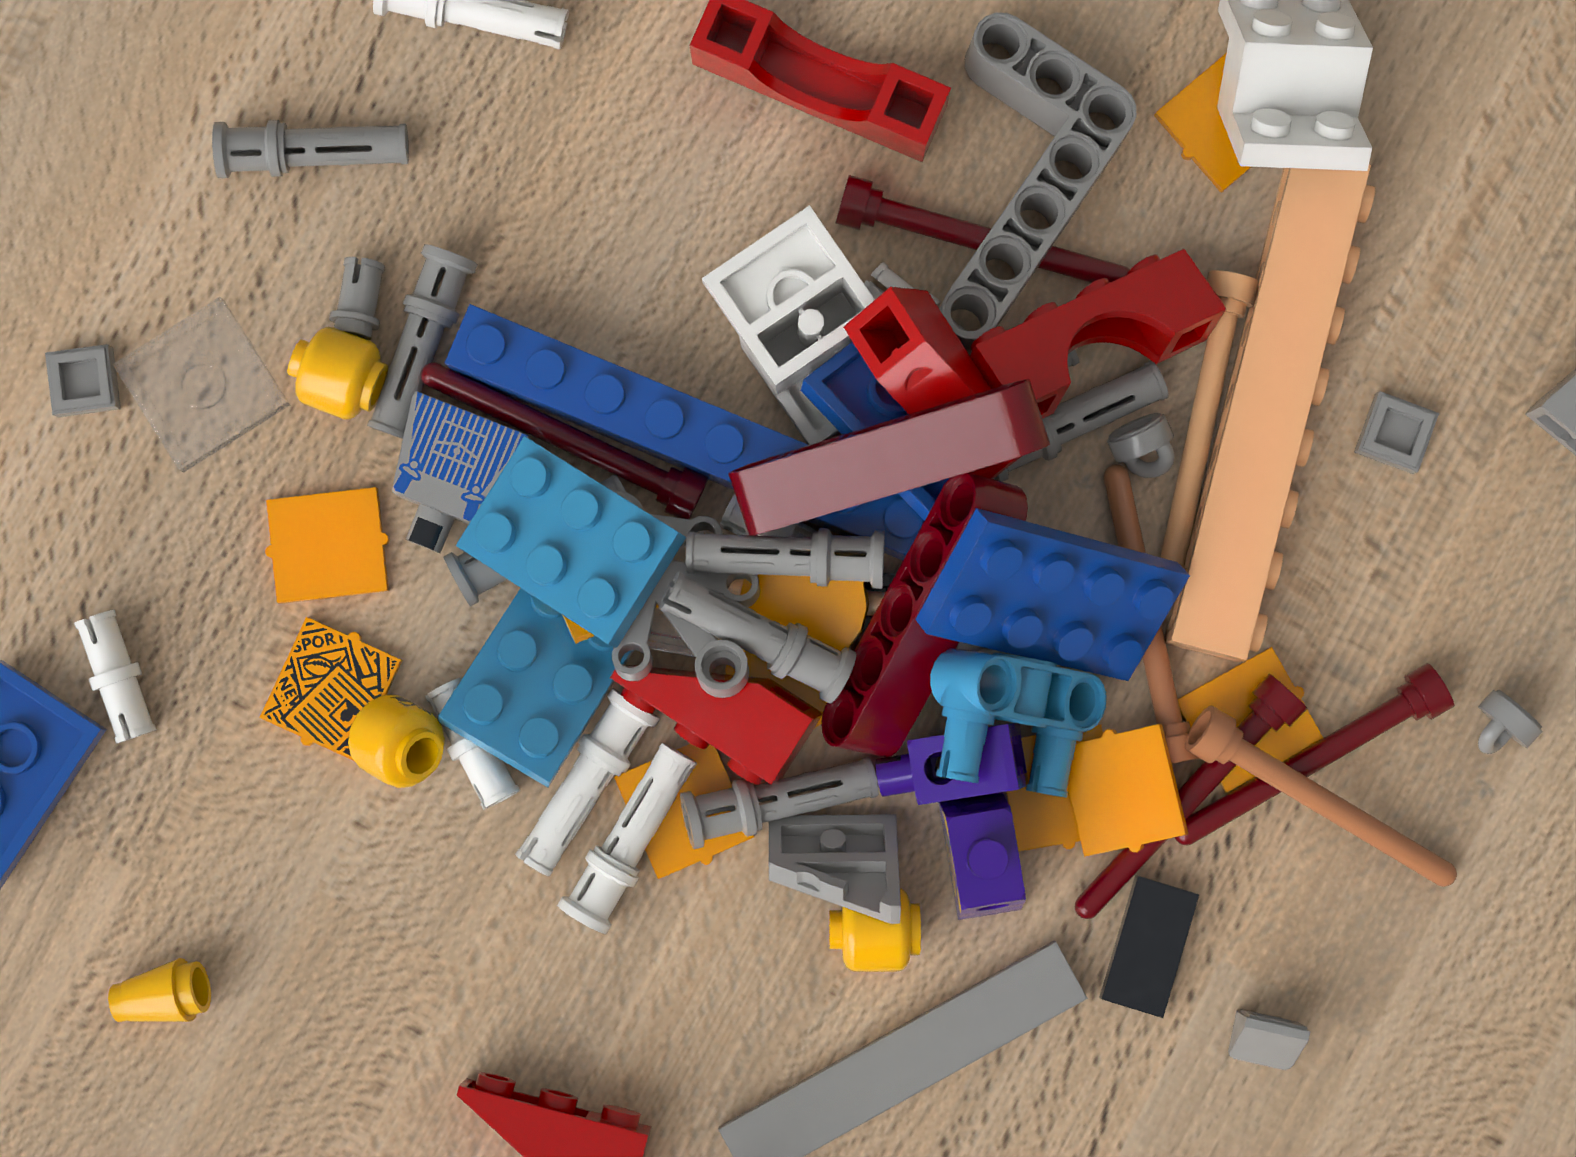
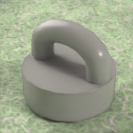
M1153 413L1135 419L1119 427L1108 437L1107 443L1115 461L1119 463L1124 462L1133 474L1140 477H1159L1168 472L1174 463L1175 455L1170 444L1174 433L1164 414ZM1156 450L1159 456L1154 462H1145L1139 458Z
M1493 690L1478 706L1491 719L1478 739V748L1484 754L1497 752L1511 737L1523 747L1528 748L1543 732L1541 730L1542 726L1535 718L1500 690Z

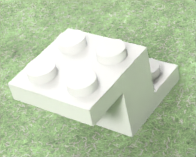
M1220 0L1218 12L1229 36L1217 109L1239 165L1249 167L1367 171L1372 146L1358 116L1373 46L1349 0Z
M809 205L704 276L702 282L738 333L740 345L744 353L806 443L811 445L830 439L839 431L800 391L803 379L852 342L843 327L875 299Z

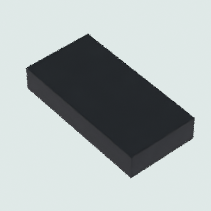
M1135 875L1100 992V999L1160 1018L1164 1017L1199 894Z

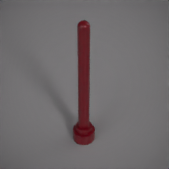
M853 175L848 176L835 222L836 224L860 230L861 224L874 227L875 222H879L974 250L979 248L992 229L882 197L884 191L872 188L873 181ZM1052 246L1038 267L1090 283L1101 278H1107L1109 282H1112L1127 275L1130 270L1123 265Z
M428 363L421 371V379L426 386L657 494L656 501L665 505L664 512L673 517L690 520L708 482L709 477L686 467L683 472L674 467H671L669 472L439 363Z
M1426 663L1404 676L1406 683L1397 687V696L1283 761V763L1309 777L1410 717H1413L1416 721L1425 716L1431 720L1455 706L1453 698L1437 671L1429 663ZM1256 777L1190 815L1185 820L1188 834L1174 838L1181 845H1191L1281 793V791Z
M1268 674L1252 691V694L1256 697L1248 705L1252 711L1237 728L1243 731V739L1255 746L1271 728L1277 732L1284 724L1291 727L1308 708L1271 674ZM1216 760L1212 763L1204 762L1181 786L1178 793L1185 820L1237 766L1231 761L1221 764ZM1167 839L1146 843L1143 849L1138 852H1132L1128 847L1124 848L1076 899L1074 907L1077 915L1083 919L1094 918Z

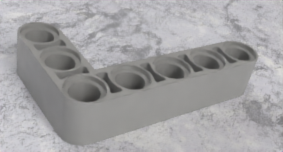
M993 13L984 17L978 23L965 55V69L969 78L976 85L1055 137L954 282L940 306V311L969 355L972 353V343L979 336L994 327H998L1120 148L1136 118L1135 101L1124 87L1018 17L1009 13ZM989 43L1001 45L1009 52L1010 58L996 59L991 57L985 51L983 45ZM1039 78L1052 79L1061 86L1063 93L1058 95L1046 93L1038 86L1036 80ZM1098 112L1107 115L1113 121L1115 129L1104 130L1097 127L1091 121L1089 114ZM1058 161H1068L1075 164L1079 168L1082 178L1068 179L1062 176L1057 171L1055 163ZM1035 210L1041 213L1046 218L1049 228L1041 230L1029 227L1023 221L1020 212ZM992 259L1007 262L1012 267L1015 278L1010 280L995 278L989 273L986 262ZM958 309L972 312L978 317L981 329L965 331L958 328L951 318V312Z

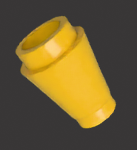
M178 958L127 979L122 983L111 985L108 993L110 1012L117 1022H191L196 1018L197 1014L208 1011L211 1003V987L207 972L200 962L188 963L185 959Z

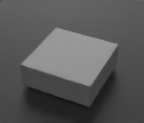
M105 344L45 353L52 415L59 418L121 409L112 346Z
M1379 391L1373 398L1354 453L1410 474H1415L1419 471L1439 413Z

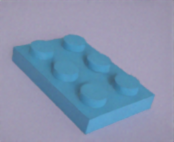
M524 436L455 546L602 641L617 648L686 537Z
M520 588L438 715V722L549 788L615 682L610 678L615 670L612 662L614 647L596 636L575 644L562 614ZM634 650L628 651L621 658L623 666Z

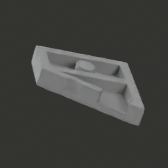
M896 814L794 815L769 821V881L890 924H900L901 901Z

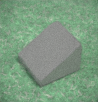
M1240 1009V1012L1236 1011L1228 1053L1233 1059L1287 1070L1294 1065L1308 1043L1311 1031L1296 1021Z

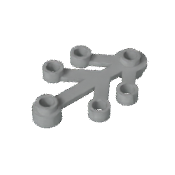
M612 490L643 510L640 502L631 494ZM650 514L686 537L683 542L684 545H686L688 532L697 533L700 530H709L714 534H722L720 524L709 516H698L689 520ZM671 561L617 648H613L612 662L617 674L625 680L638 681L650 673L653 666V658L648 643L656 604L660 607L664 593L670 582L675 583L673 582V577L678 571L699 584L746 607L752 606L759 598L760 586L758 576L703 572L687 574L685 562ZM736 579H746L752 584L751 589L743 595L732 594L728 587ZM662 611L696 657L695 672L701 688L709 695L718 698L731 697L739 693L749 678L747 657L743 649L732 641L716 640L712 634L700 629L698 626L682 618L680 619L669 612ZM631 650H637L644 654L642 663L634 668H628L621 664L623 655ZM722 664L730 665L735 669V674L729 681H715L711 677L715 667Z

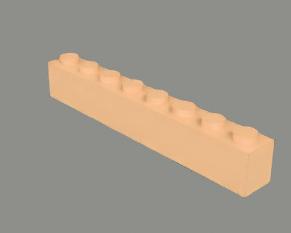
M1370 164L1367 171L1283 168L1255 278L1258 280V288L1254 306L1247 309L1183 567L1190 577L1172 606L1164 637L1165 643L1168 645L1233 662L1247 660L1249 650L1258 652L1261 647L1268 619L1267 615L1259 613L1264 590H1274L1283 562V553L1274 551L1280 527L1287 529L1290 527L1298 503L1299 493L1290 490L1295 466L1304 467L1306 465L1314 438V430L1306 429L1305 426L1311 404L1316 406L1321 404L1328 384L1329 369L1321 367L1326 343L1335 345L1344 320L1345 309L1336 306L1341 283H1351L1359 260L1360 247L1351 245L1356 223H1365L1367 221L1375 196V186L1366 184L1371 167Z

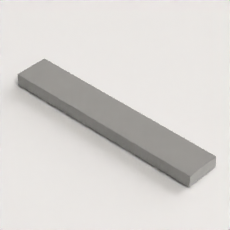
M1052 941L719 1126L718 1130L733 1157H804L1088 998L1057 942Z

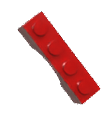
M709 0L689 45L693 65L920 162H923L946 110L951 87L895 63H870L828 49L789 27L773 11L747 0Z
M1185 249L1162 259L1154 254L1139 261L1128 271L1127 275L1115 281L1109 282L1107 278H1101L1092 282L1080 291L1075 299L1058 306L1055 302H1049L1040 306L1029 314L1022 324L1009 330H1005L1003 326H998L986 331L972 343L970 357L991 389L1016 381L1030 379L1043 419L1054 414L1071 384L1068 354L1073 350L1093 343H1113L1131 348L1155 364H1158L1206 341L1226 311V307Z

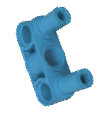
M963 649L946 650L934 662L930 679L933 696L940 706H943L942 716L947 717L940 765L936 776L979 783L980 777H978L988 724L994 725L995 719L1031 725V732L1037 733L1029 784H1027L1026 790L1067 798V786L1076 740L1082 741L1083 733L1096 727L1104 715L1107 696L1104 684L1099 677L1093 674L1057 667V664L1053 662L996 652L989 654Z

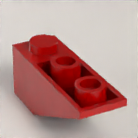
M889 287L843 327L877 381L908 414L991 389L927 290ZM1021 457L969 473L994 479Z
M628 665V666H625V667L634 668V667H636V666H635V665ZM652 667L650 673L638 681L625 680L617 674L616 670L610 676L612 680L624 687L621 695L627 702L649 714H653L658 709L677 722L674 731L680 737L701 749H707L709 744L730 757L727 766L733 772L756 785H760L762 780L772 785L784 777L823 714L770 678L749 677L746 685L739 693L731 697L718 698L709 695L701 688L695 671ZM711 673V677L718 682L729 681L734 676Z
M479 1072L477 1080L466 1078L458 1087L457 1096L523 1157H644L652 1126L640 1124L641 1114L636 1111L614 1105H603L601 1113L576 1107L578 1097L569 1093L541 1088L539 1097L514 1091L516 1081L486 1072Z

